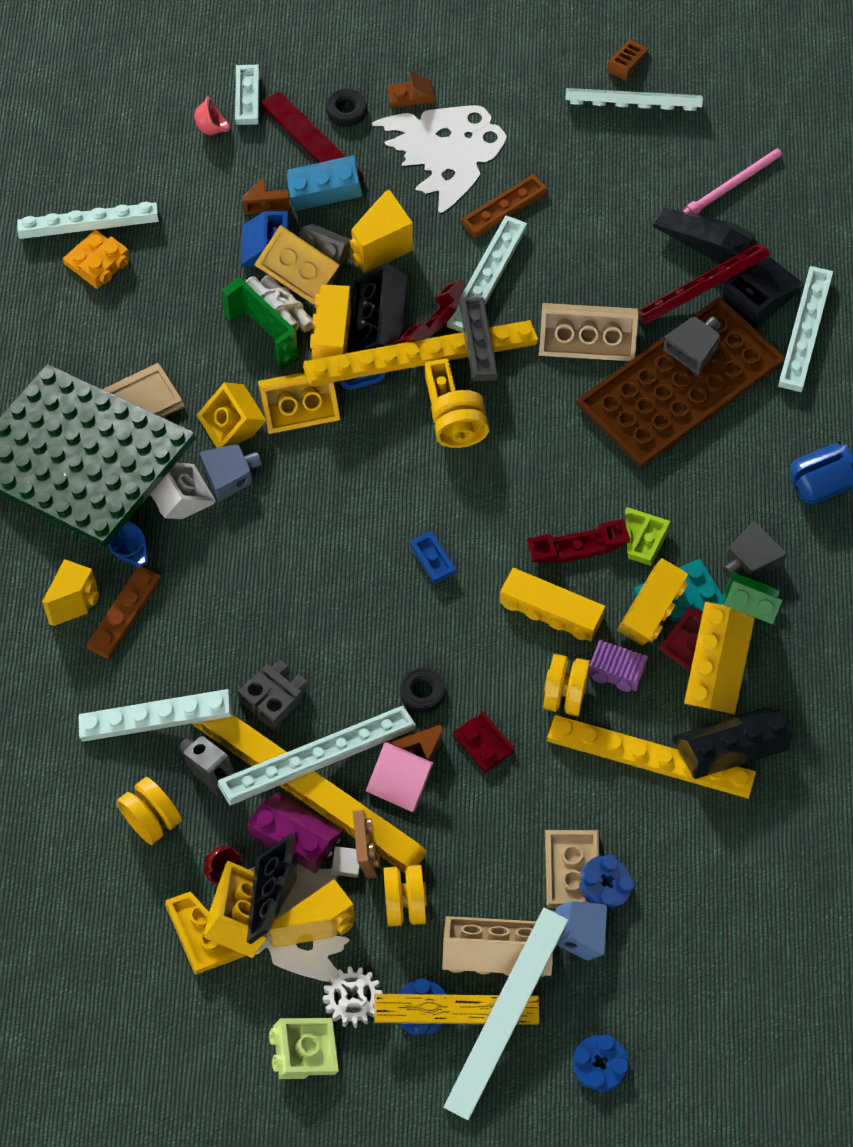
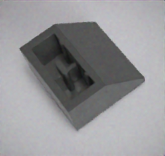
M314 224L302 227L299 236L301 239L340 264L327 284L334 285L348 262L352 249L350 240L352 239Z

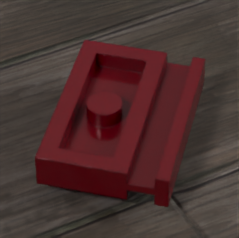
M483 711L477 717L470 719L453 731V737L484 773H487L504 761L508 755L515 753V748Z

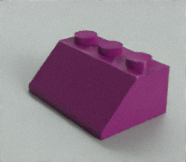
M279 792L263 801L247 823L249 836L270 848L290 833L295 835L297 863L315 874L344 833V829Z

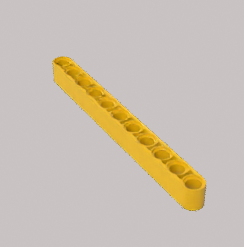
M233 714L232 717L192 723L197 729L250 766H255L287 753ZM315 771L279 785L327 820L344 829L353 838H355L353 811L364 810L367 818H371L373 822L374 834H370V844L374 843L375 851L379 852V856L403 873H405L407 866L419 865L427 855L426 850L419 843Z

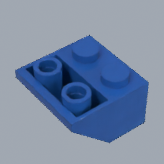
M264 211L242 225V267H256L254 264L280 225L289 230L287 211Z

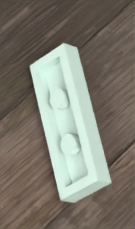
M236 65V125L259 124V65Z

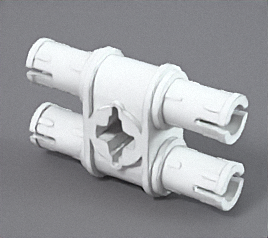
M266 275L259 282L255 276H252L245 281L295 330L300 327L304 332H308L313 328V319L303 310V304L290 294L288 288L280 286L273 277Z

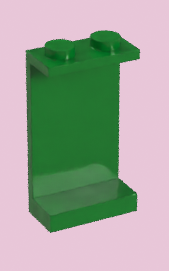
M238 277L221 290L226 319L233 322L246 312L275 340L277 367L280 370L296 361L297 357H299L296 330L244 280Z
M734 572L731 573L723 593L724 606L773 624L782 599L777 598L780 592L779 589Z

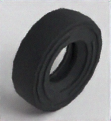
M343 88L330 94L327 99V115L336 125L350 127L361 122L366 115L367 104L364 96L359 91ZM350 102L354 104L355 109L352 112L343 113L338 110V106L341 103Z
M426 667L415 668L407 672L402 678L400 696L405 706L410 710L418 713L431 712L437 709L444 701L446 694L445 682L435 670ZM419 682H426L431 685L433 691L429 697L419 698L413 693V687Z

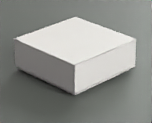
M335 846L331 874L358 878L359 864L357 862L356 849Z

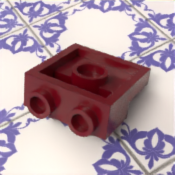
M697 607L694 611L691 608L686 611L658 648L689 672H691L703 611Z

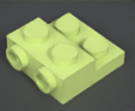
M280 1018L271 1028L269 1034L270 1043L276 1046V1055L273 1056L272 1067L274 1072H278L279 1079H306L309 1075H335L339 1071L332 1018Z

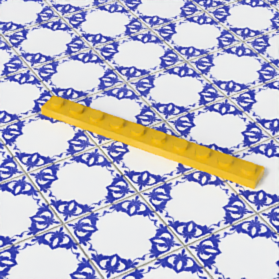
M530 320L489 327L493 352L536 345L538 341ZM462 332L307 360L303 363V369L309 385L315 386L423 366L429 361L440 359L451 361L467 358L468 353L465 335Z

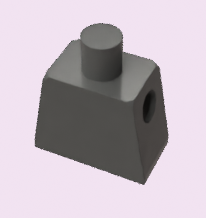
M691 317L665 336L663 350L697 375H700L719 346L720 334L716 331L721 327V324L714 317H710L705 323L697 317Z
M753 521L729 546L726 558L730 563L723 567V572L728 578L734 572L757 580L781 568L784 565L787 553Z
M204 736L199 737L195 741L191 738H186L180 744V750L183 752L189 770L219 798L222 792L218 787V780L235 774L229 756Z

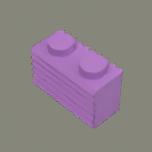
M599 640L589 666L588 675L592 676V679L598 683L609 682L615 684L622 691L629 692L633 690L637 692L647 666L648 657Z

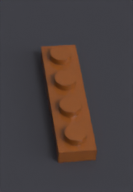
M137 567L86 644L88 650L108 660L111 658L161 582V575L144 567Z

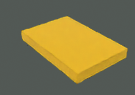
M282 225L279 226L254 264L313 305L315 303V295L320 294L321 284L327 285L340 264Z

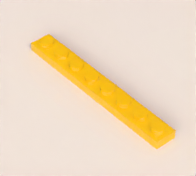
M554 715L547 737V742L748 799L756 771L736 766L694 779L678 749Z

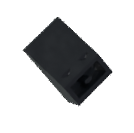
M768 257L726 281L723 287L722 299L757 328L798 293L805 284L771 257Z

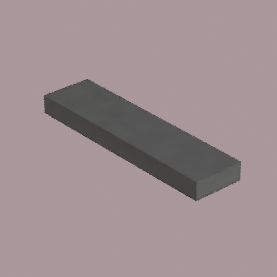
M484 297L460 298L459 307L472 381H496L498 374Z

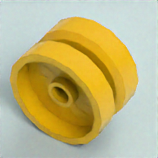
M458 390L441 395L433 402L431 411L435 423L434 428L437 442L450 448L467 447L479 443L488 435L489 427L485 415L484 401L479 393L470 390Z
M554 654L546 676L543 709L556 712L560 708L562 697H566L565 713L579 717L590 661L577 658L573 662L571 673H567L568 657Z
M145 777L134 786L135 794L126 792L116 800V804L124 818L138 835L148 844L154 845L164 836L162 827L172 830L182 822V818L163 790L150 778Z
M421 865L407 866L405 869L406 883H401L400 870L397 867L383 868L388 927L402 926L404 922L403 909L408 908L409 921L412 925L426 924L425 907L427 906V896Z

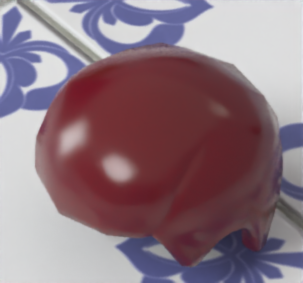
M225 845L214 848L205 858L204 873L207 879L212 884L218 886L227 861L246 868V865L240 859L241 854L234 848Z

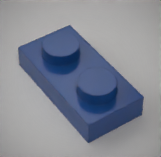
M432 531L410 541L412 551L434 585L456 574V568Z

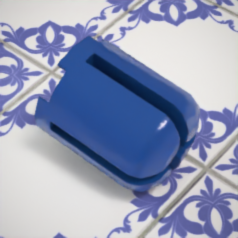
M841 440L799 457L792 462L790 478L794 489L799 490L797 491L799 498L808 505H815L853 489V456L846 444L841 446Z

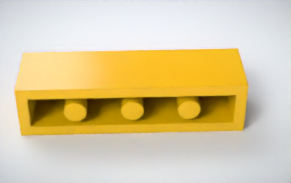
M512 568L500 591V604L506 609L522 612L528 618L535 621L541 620L548 623L553 629L567 631L579 640L586 639L592 642L605 615L604 605L516 568Z

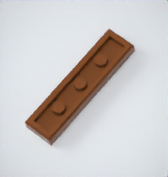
M532 174L460 219V224L476 239L500 224L505 215L511 217L548 194V188L535 174Z

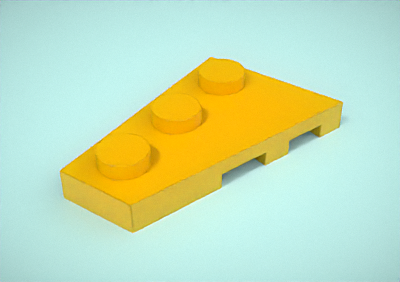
M191 892L165 900L166 909L195 975L245 957L244 954L204 938L209 911Z

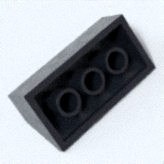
M388 263L354 280L347 353L398 344L397 341L402 337L407 275Z
M764 707L674 735L672 740L694 779H698L788 750L793 730L781 711Z

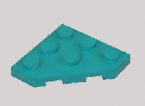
M700 558L679 567V569L688 573L685 579L688 585L682 595L677 600L673 599L672 601L676 605L669 616L671 621L679 622L689 608L694 611L697 607L703 611L705 602L724 605L722 593ZM644 584L633 588L635 597H637Z

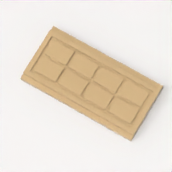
M159 363L102 389L162 418L185 408L182 399Z

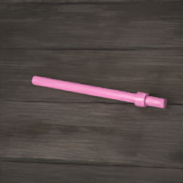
M776 148L697 202L693 201L685 206L683 212L700 214L703 208L780 158L782 152Z

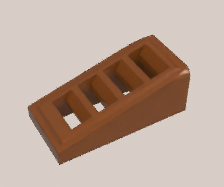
M629 39L609 60L607 72L627 81L647 54L649 48Z

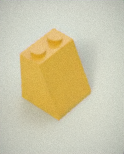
M389 189L384 192L351 229L352 240H350V245L353 250L351 259L356 267L359 266L363 273H367L413 251V223Z

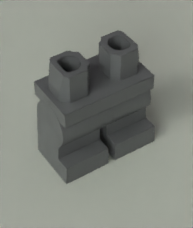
M282 660L272 667L266 664L262 671L257 673L238 690L239 703L256 716L258 714V719L274 732L282 725V721L302 703V695L308 688L307 680L300 675H297L291 682L286 679L290 674V668Z

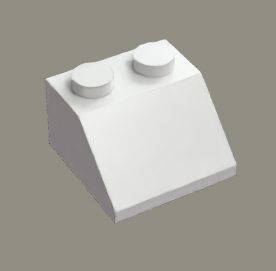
M176 463L150 494L157 504L159 512L164 518L184 519L216 502L195 465L189 463Z

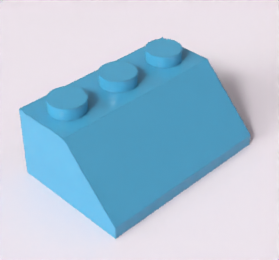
M355 155L287 170L289 193L295 211L363 197Z

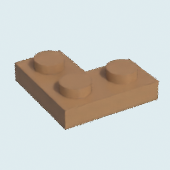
M364 810L353 811L357 862L367 879L377 878V868H381L379 852L375 851L374 843L370 844V834H374L372 819L367 818Z

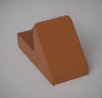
M409 71V82L387 85L391 108L435 102L432 82L412 71Z
M264 178L260 179L242 197L244 215L261 214L264 211H290L288 190L265 192Z
M441 725L393 741L392 745L415 755L421 753L422 758L432 762L443 740V729Z

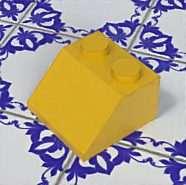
M226 382L221 385L197 414L216 448L237 445L253 437L267 421L244 384Z
M64 559L42 601L49 625L56 626L88 614L91 606L96 605L99 599V592L92 569Z

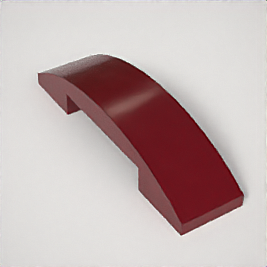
M458 279L446 284L434 298L440 305L426 323L422 322L409 327L397 343L418 341L440 330L452 317L459 304L463 291V280Z
M624 519L600 523L599 529L552 538L551 534L527 538L526 541L533 563H561L581 560L612 551L630 543V538Z

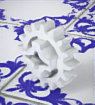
M350 966L346 974L339 969L337 979L332 976L329 977L331 986H324V992L328 995L323 996V1003L329 1004L325 1007L327 1014L333 1013L332 1018L334 1022L341 1018L344 1027L351 1021L354 1028H356L359 1020H362L366 1025L368 1024L367 1016L370 1015L374 1018V995L382 994V990H377L380 987L378 980L371 982L373 979L371 972L365 976L363 975V968L360 967L357 973H354ZM367 989H369L371 993L370 1002L367 1001V998L364 996L367 993ZM336 992L341 997L338 1005H336L334 1000Z

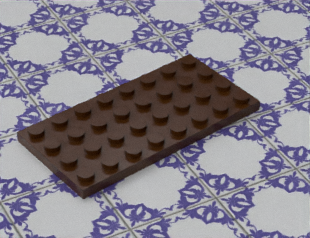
M720 296L692 316L697 317L704 323L710 317H714L721 324V327L716 331L720 334L719 346L700 375H697L663 350L664 336L576 400V405L640 469L753 387L785 361V357Z

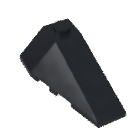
M666 207L662 208L652 225L656 229L721 264L747 250L755 237V234L735 223Z
M292 833L256 858L246 941L249 944H252L269 932L296 882L298 860L295 835Z

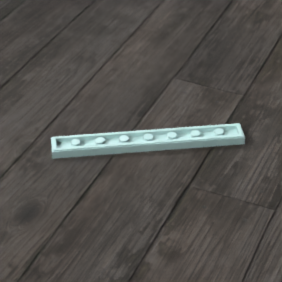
M400 706L218 780V787L228 804L233 805L415 730L416 724L405 707Z
M543 907L443 1108L469 1121L568 923V919Z

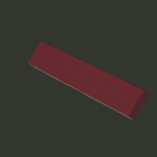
M277 91L261 102V107L317 163L345 157L280 91ZM358 170L360 182H362L364 174Z
M759 243L639 309L638 319L645 325L769 257L768 249Z

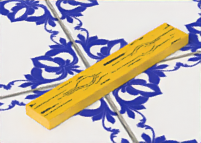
M375 994L374 1023L485 1024L499 995ZM539 996L530 997L517 1025L539 1024Z

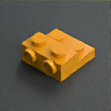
M94 230L63 258V262L67 267L96 289L109 282L112 276L119 269L124 268L130 260L128 249L113 237L108 239L97 230Z

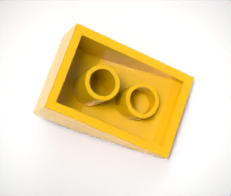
M227 861L207 917L204 938L253 958L268 936V933H266L252 944L246 942L254 872Z
M333 879L274 921L268 932L270 944L274 948L333 938L339 933L343 935L355 923L354 904L336 880Z

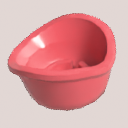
M207 96L205 101L195 109L194 119L196 125L204 134L211 136L230 130L229 123L219 112L210 96Z

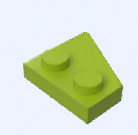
M626 507V528L630 538V543L627 544L628 559L652 566L671 528V521Z

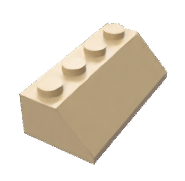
M542 303L539 356L631 361L635 358L638 309Z
M446 916L442 970H449L454 973L476 971L479 974L495 972L509 976L536 921ZM553 953L541 977L545 975L552 976Z

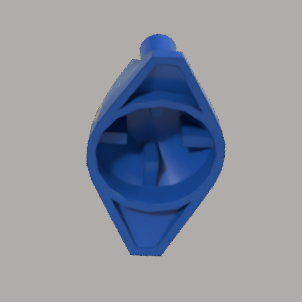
M127 521L107 546L118 559L132 564L136 568L142 567L147 564L144 534L138 526Z

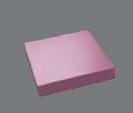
M386 742L382 747L366 792L414 812L434 763Z

